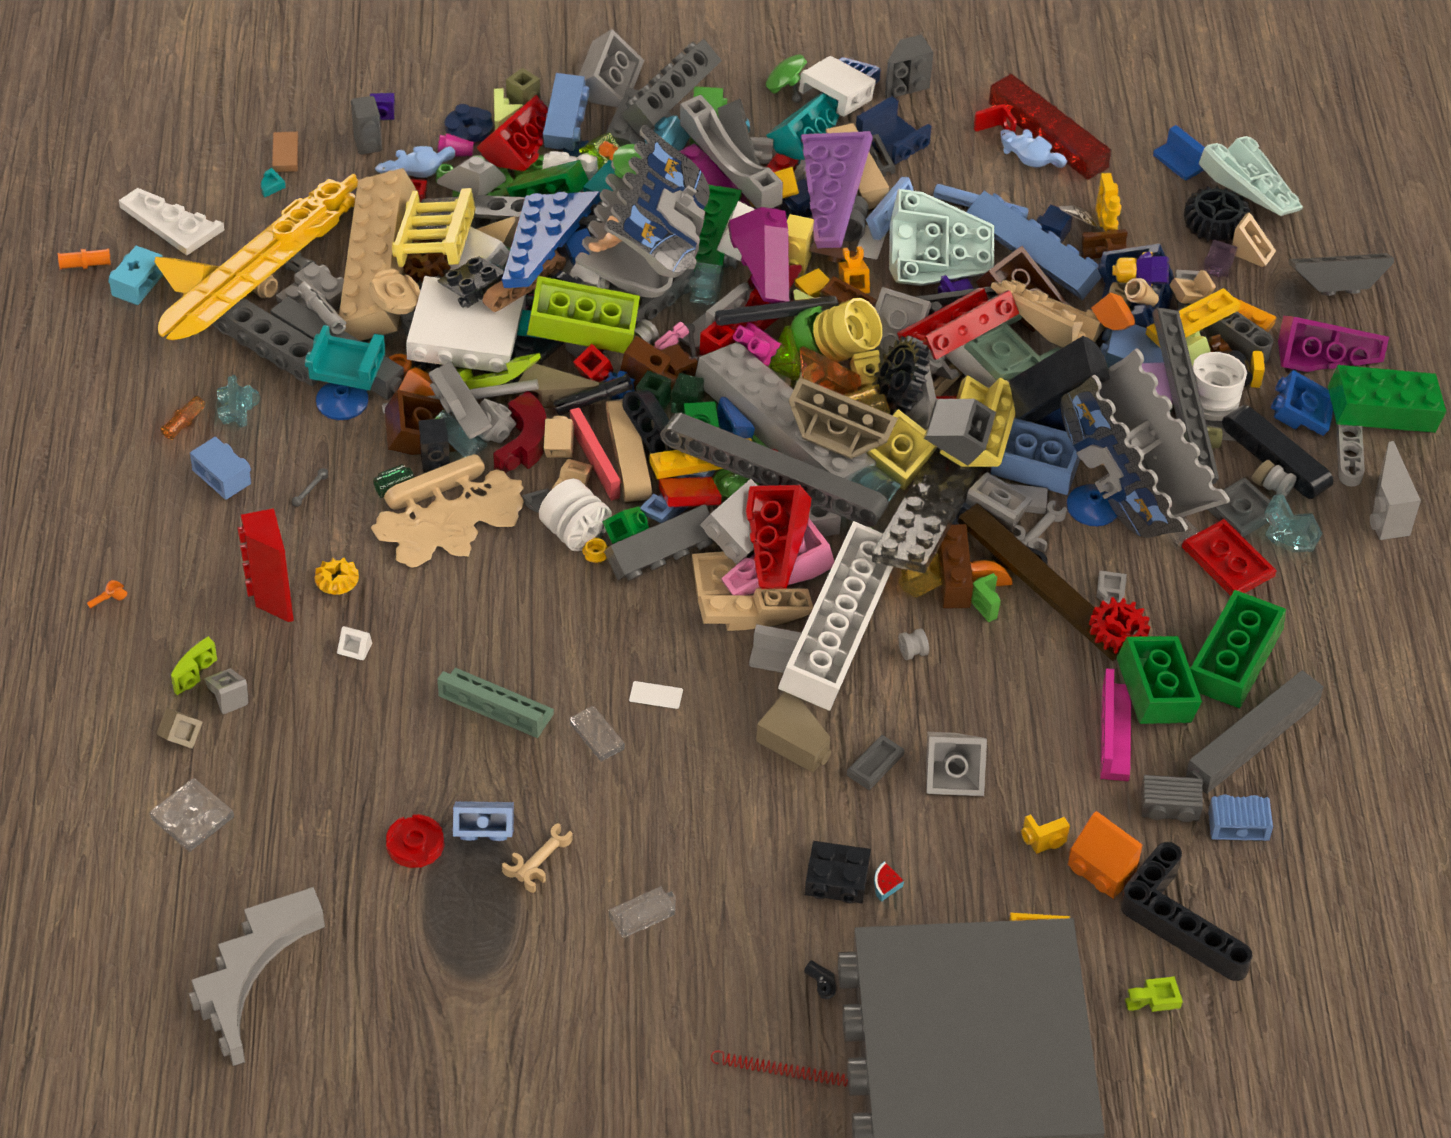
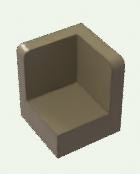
M166 707L157 730V735L168 741L193 749L203 722L190 715Z

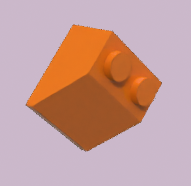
M1096 811L1092 814L1070 850L1068 866L1071 867L1075 874L1083 876L1091 882L1098 891L1106 893L1114 899L1137 872L1143 844Z

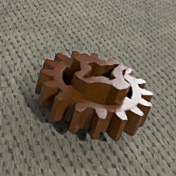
M443 239L413 240V243L442 242ZM443 252L408 254L403 267L404 272L416 283L420 280L423 283L425 276L436 277L439 275L443 277V271L451 269L448 264L447 255H443Z

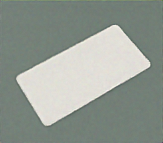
M866 225L864 235L858 244V247L862 246L864 250L863 257L878 259L886 234L881 240H873L869 226Z
M634 681L629 701L678 709L683 689Z

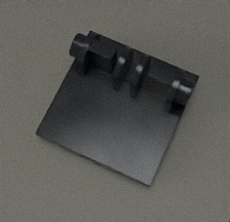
M478 256L469 259L466 264L447 272L445 276L437 281L460 296L458 303L462 308L465 306L469 308L477 303L478 299L482 300L490 287L502 281L504 270Z

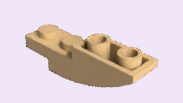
M756 588L754 595H701L698 601L703 623L726 624L727 631L755 629L756 624L768 627L807 616L813 610L808 589Z

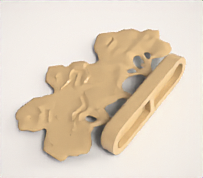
M470 455L391 487L384 495L388 506L393 510L407 507V509L399 514L389 511L380 512L376 524L372 525L371 529L379 541L398 542L396 561L405 563L409 567H417L430 560L437 546L443 547L450 555L469 557L471 551L470 542L474 541L478 534L474 526L476 522L483 521L495 527L515 526L519 517L518 512L522 509L524 503L523 498L519 494L524 487L521 480L510 479L504 471L497 469L490 471L485 476L483 483L471 482L484 472L485 466L478 455ZM489 483L492 488H486L484 484ZM459 485L463 486V493L457 499L448 500L442 495L444 491ZM473 487L476 490L479 487L486 491L487 494L485 496L474 494L470 488ZM466 492H469L471 494V496L468 499L465 498ZM434 495L436 496L435 501L427 508H422L416 504L419 501ZM411 512H414L416 516L415 519L410 518Z

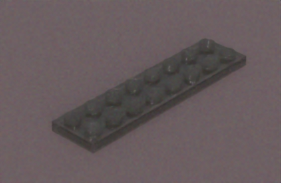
M937 447L929 460L921 468L873 550L872 562L925 574L964 504L969 489L975 484L983 467H961L940 454L941 449Z

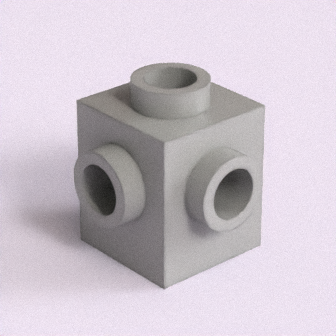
M483 399L479 406L489 419L492 427L478 436L486 442L491 440L501 444L516 426V422L510 416L511 411L507 407Z

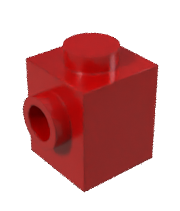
M593 344L573 361L577 371L584 378L596 382L606 380L609 377V372L614 371L610 360Z

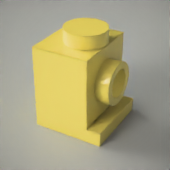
M879 350L853 354L849 364L857 392L865 390L866 393H871L875 390L872 383L877 379L874 374L879 372L880 369L878 366L881 363ZM872 369V374L868 373L866 370Z

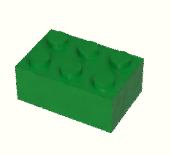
M1126 637L1117 656V661L1139 724L1191 723L1202 700L1179 637Z

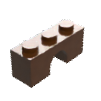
M966 524L939 525L937 555L938 565L942 566L941 594L943 608H970L973 581Z

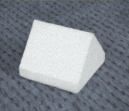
M343 626L337 654L364 660L372 645L370 633Z

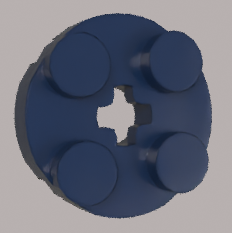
M459 104L446 117L445 132L473 142V146L474 142L481 140L482 143L493 133L492 114L488 110L469 107L467 104Z

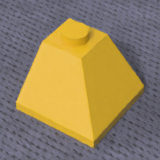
M155 257L154 261L174 291L183 293V296L219 267L168 257Z

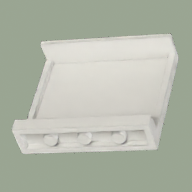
M425 276L406 341L407 360L442 365L451 362L456 367L492 372L507 370L506 363L511 360L522 311L526 309V294L497 312L489 309L480 299L471 307L465 306L462 308L458 303L460 296L438 283L437 280L440 278Z

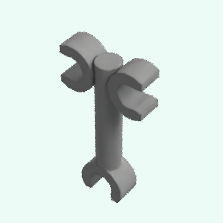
M1052 500L1047 505L1046 515L1027 534L1025 529L1019 525H1015L1013 534L1025 546L1034 549L1038 548L1045 552L1047 542L1038 537L1053 522L1063 521L1066 517L1067 508L1064 507L1061 511H1054L1056 501Z

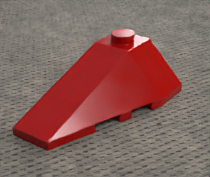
M535 95L476 148L486 160L496 167L525 171L538 159V150L544 141L542 137L548 107Z
M801 485L749 487L746 516L750 523V538L754 546V561L758 584L761 589H787L808 524L812 499Z

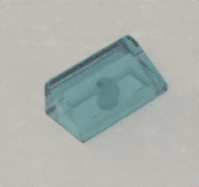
M442 410L435 418H445L448 441L464 458L470 455H477L487 447V443L479 436L469 439L452 412L447 414L445 410Z

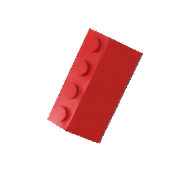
M272 508L241 514L242 526L237 527L240 544L244 543L240 545L243 562L247 561L242 563L245 579H250L245 581L248 597L253 596L257 608L287 622L294 621L285 549L275 510Z

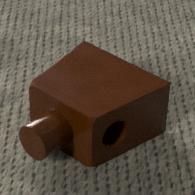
M638 336L633 339L624 352L620 371L627 372L628 376L635 380L633 382L635 391L649 390L656 396L661 387L674 392L680 382L679 377L668 372L671 358Z

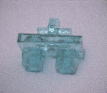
M235 375L229 376L228 385L217 389L218 400L222 405H225L217 408L218 417L223 424L236 421L240 428L247 426V410L252 409L253 406L259 403V392L249 385L244 388L237 384V377Z

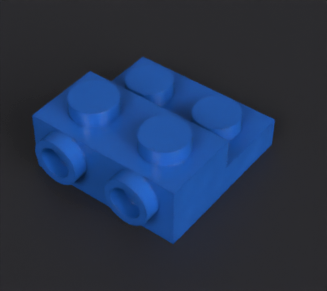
M1294 370L1286 378L1282 377L1275 388L1279 395L1275 397L1271 404V409L1275 410L1273 418L1295 430L1302 424L1324 436L1329 431L1333 414L1329 390Z

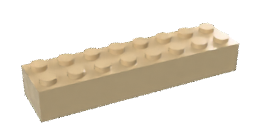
M404 168L358 180L339 316L346 322V329L344 331L360 341L372 338L374 334L385 335L398 331L400 314H393L380 308L372 300L369 287L376 273L384 269H394L399 271L398 274L405 276L404 268L398 266L397 257H393L392 242L396 241L406 212V202L410 200L412 191H416Z

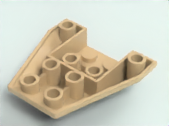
M1002 280V283L992 282L991 288L998 295L1010 290L1019 314L1049 342L1058 346L1065 347L1081 336L1088 337L1095 343L1105 329L1090 309L1084 312L1048 298V294L1044 292L1025 289V284L1015 280H1011V282Z

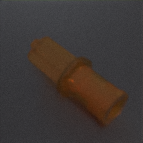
M194 396L182 409H177L174 412L175 415L160 428L162 434L167 439L173 440L182 429L192 424V420L204 409L205 401L199 396Z

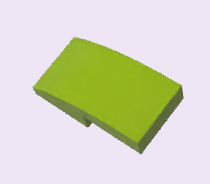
M209 636L192 647L181 658L171 673L173 690L176 695L193 688L200 682L199 671L210 667L217 661L215 643Z

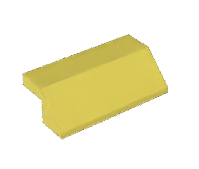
M967 375L961 381L956 399H976L996 412L986 450L969 466L943 450L940 451V454L961 467H998L1002 462L1016 413L1010 384L1000 377L988 388Z

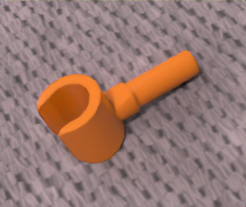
M112 580L106 585V591L87 602V604L92 608L110 597L120 601L127 596V591L123 589L124 585L120 582Z

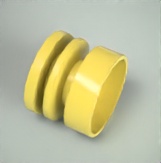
M853 298L818 314L814 321L813 333L818 348L826 358L834 362H843L852 358L853 354L875 349L882 339V324L876 309L868 301L862 298Z

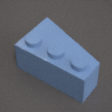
M556 73L543 132L545 148L563 150L565 147L569 151H574L575 142L580 141V127L584 121L589 97V87L585 85V76Z

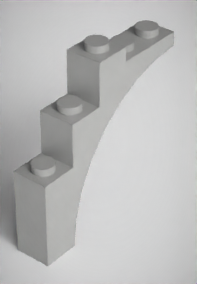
M314 887L244 909L246 921L241 924L245 936L218 944L220 956L216 957L215 960L219 971L192 979L194 992L189 993L193 1010L199 1009L203 1020L210 1018L214 1031H221L222 1038L218 1039L223 1056H230L233 1066L245 1062L240 1039V1020L245 999L253 982L266 964L281 950L299 938L325 927L323 910Z

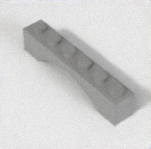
M702 95L680 104V126L739 190H742V193L756 208L766 207L772 209L782 204L783 182L769 167L756 165L740 152L723 128L714 108Z

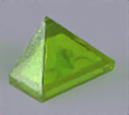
M785 326L778 339L781 345L776 350V355L771 356V363L767 367L794 381H798L801 362L791 326Z

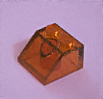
M804 346L799 348L803 379L853 400L862 397L859 374Z

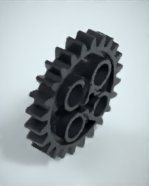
M908 335L906 337L902 336L900 341L895 340L894 347L889 346L888 355L883 354L884 361L878 364L879 372L874 374L877 379L872 383V386L875 387V390L871 393V396L875 397L872 401L875 409L892 416L899 409L906 415L907 410H912V402H918L917 395L923 392L921 386L927 382L924 376L929 372L926 366L930 363V360L926 359L929 355V351H926L927 345L923 344L922 340Z

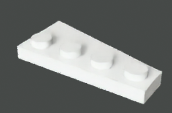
M139 188L119 200L121 209L186 256L224 231V223L217 220L215 222L209 221L205 215L198 212L194 215L185 211V208L181 205L165 203L164 198Z

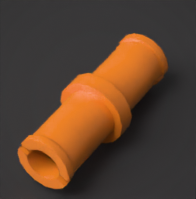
M109 248L93 251L80 249V252L58 253L59 270L75 267L88 269V266L111 265Z

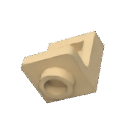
M1200 270L1194 280L1174 278L1169 285L1175 293L1176 299L1183 304H1193L1211 295L1216 288V285L1204 270Z

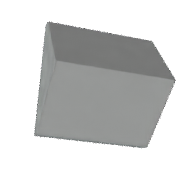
M986 472L969 489L966 504L972 507L978 503L1012 533L1015 525H1017L1033 498Z

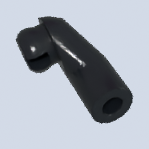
M809 961L804 973L817 980V992L821 998H832L837 991L835 974L815 961Z

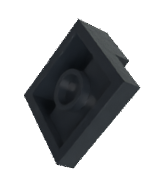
M813 841L804 895L817 899L827 898L841 900L845 903L855 902L863 904L871 849Z

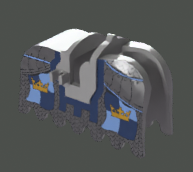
M645 124L641 127L640 134L647 141V144L638 141L634 145L635 151L642 159L632 157L628 161L630 168L635 171L636 175L626 172L623 178H619L614 174H609L606 177V183L613 191L604 189L600 193V198L607 204V207L597 205L594 209L595 215L602 223L594 220L588 224L589 231L596 239L587 236L582 240L583 247L590 255L583 252L579 253L575 261L577 264L631 294L655 298L662 296L671 287L674 277L682 275L687 269L695 268V257L699 249V236L705 215L704 208L710 193L705 176L695 163ZM612 160L611 166H612V168L615 170V167H614V165H613V160ZM612 215L616 217L619 222L613 220H609L607 222V220ZM608 232L622 240L615 247L605 251L594 252L588 248L590 242L602 240Z
M1136 348L1124 359L1108 368L1109 380L1101 384L1099 378L1093 375L1081 386L1061 397V412L1067 435L1079 459H1082L1089 468H1095L1104 464L1109 472L1094 482L1100 493L1104 492L1103 498H1107L1113 511L1126 528L1138 536L1151 538L1168 533L1184 532L1188 530V526L1182 517L1230 502V499L1224 490L1216 489L1212 485V480L1214 479L1213 470L1209 466L1199 463V447L1195 443L1185 440V424L1182 420L1171 417L1172 403L1170 399L1165 395L1160 396L1156 392L1158 385L1157 377L1153 373L1145 372L1142 369L1144 357L1142 352Z

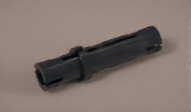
M625 374L608 382L605 380L600 381L597 386L554 400V405H558L555 409L558 415L562 416L578 407L582 408L601 400H612V396L633 390L632 384L629 385L631 379L628 374Z

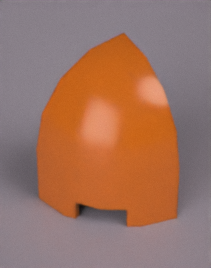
M1110 292L1091 307L1097 319L1106 328L1125 330L1135 324L1129 307L1122 296Z
M418 367L408 370L398 389L422 396L435 395L430 387V384L433 382L429 374Z
M987 560L970 562L973 582L980 577H986L994 573L997 576L996 586L1012 585L1010 574L997 562Z

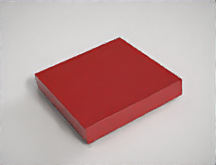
M712 477L659 479V489L669 507L721 504L722 495Z

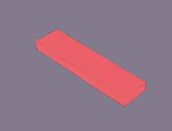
M579 407L570 410V419H572L574 425V435L590 464L593 465V469L611 501L620 498V479Z

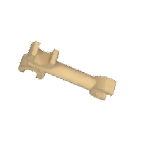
M559 823L555 824L551 828V838L525 864L521 855L513 853L512 862L516 866H509L503 863L502 872L507 877H516L519 881H524L526 890L534 893L536 891V884L531 880L538 879L543 883L546 881L545 872L537 867L557 847L569 846L573 840V833L569 831L565 836H558L561 832V825Z

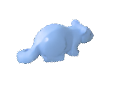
M1025 129L1022 135H1016L1013 131L1009 130L1001 131L1004 153L1009 154L1011 151L1016 153L1025 165L1035 168L1043 167L1048 163H1052L1058 168H1063L1066 165L1067 160L1065 156L1059 153H1050L1051 144L1041 136L1034 139L1028 129Z
M418 146L414 147L413 153L408 155L404 150L396 151V157H398L396 161L389 160L380 163L375 167V170L382 174L387 171L404 168L408 176L429 177L436 173V170L443 162L455 157V150L453 147H446L439 153H436L432 147Z

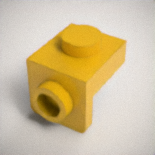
M1032 815L1025 816L1021 833L1025 843L1031 845L1035 853L1038 854L1051 848L1057 849L1066 843L1070 825L1065 817L1038 826Z

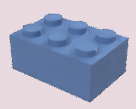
M1014 418L1002 462L998 467L991 468V475L1035 487L1048 488L1047 490L1068 495L1080 459L1067 432Z

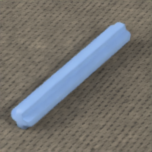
M937 184L934 189L935 198L966 207H971L980 196L942 184ZM1005 202V205L1009 208L1014 206L1023 213V217L1027 219L1028 208Z

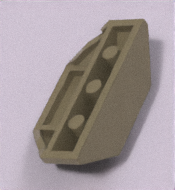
M799 377L789 398V404L802 439L849 459H853L886 444L898 420L897 417Z

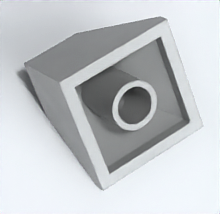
M473 156L438 178L437 184L459 193L461 189L472 188L473 198L476 199L477 195H486L504 183L506 176L494 164L486 162L480 157Z
M927 732L926 793L984 796L987 738L959 733Z

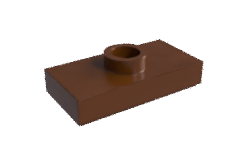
M815 242L811 243L810 251L828 255V261L838 263L845 259L843 248H817ZM849 250L850 257H854L857 254L856 251Z
M835 276L830 279L819 296H836L838 306L853 298H862L873 307H875L877 302L875 298Z

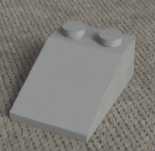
M1394 441L1389 442L1378 479L1373 512L1370 515L1371 528L1376 530L1380 540L1410 536L1421 501Z

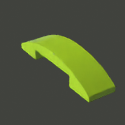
M540 353L516 357L506 363L507 370L473 376L472 370L469 368H459L456 370L468 389L471 390L504 384L530 369L541 357Z

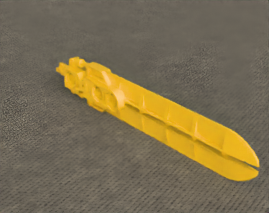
M351 174L341 183L328 179L324 183L319 184L318 188L311 191L308 197L296 199L282 210L280 218L164 312L158 323L159 335L164 337L170 333L166 339L177 340L203 331L313 239L324 236L338 224L342 213L355 206V194L351 192L358 185L356 175Z

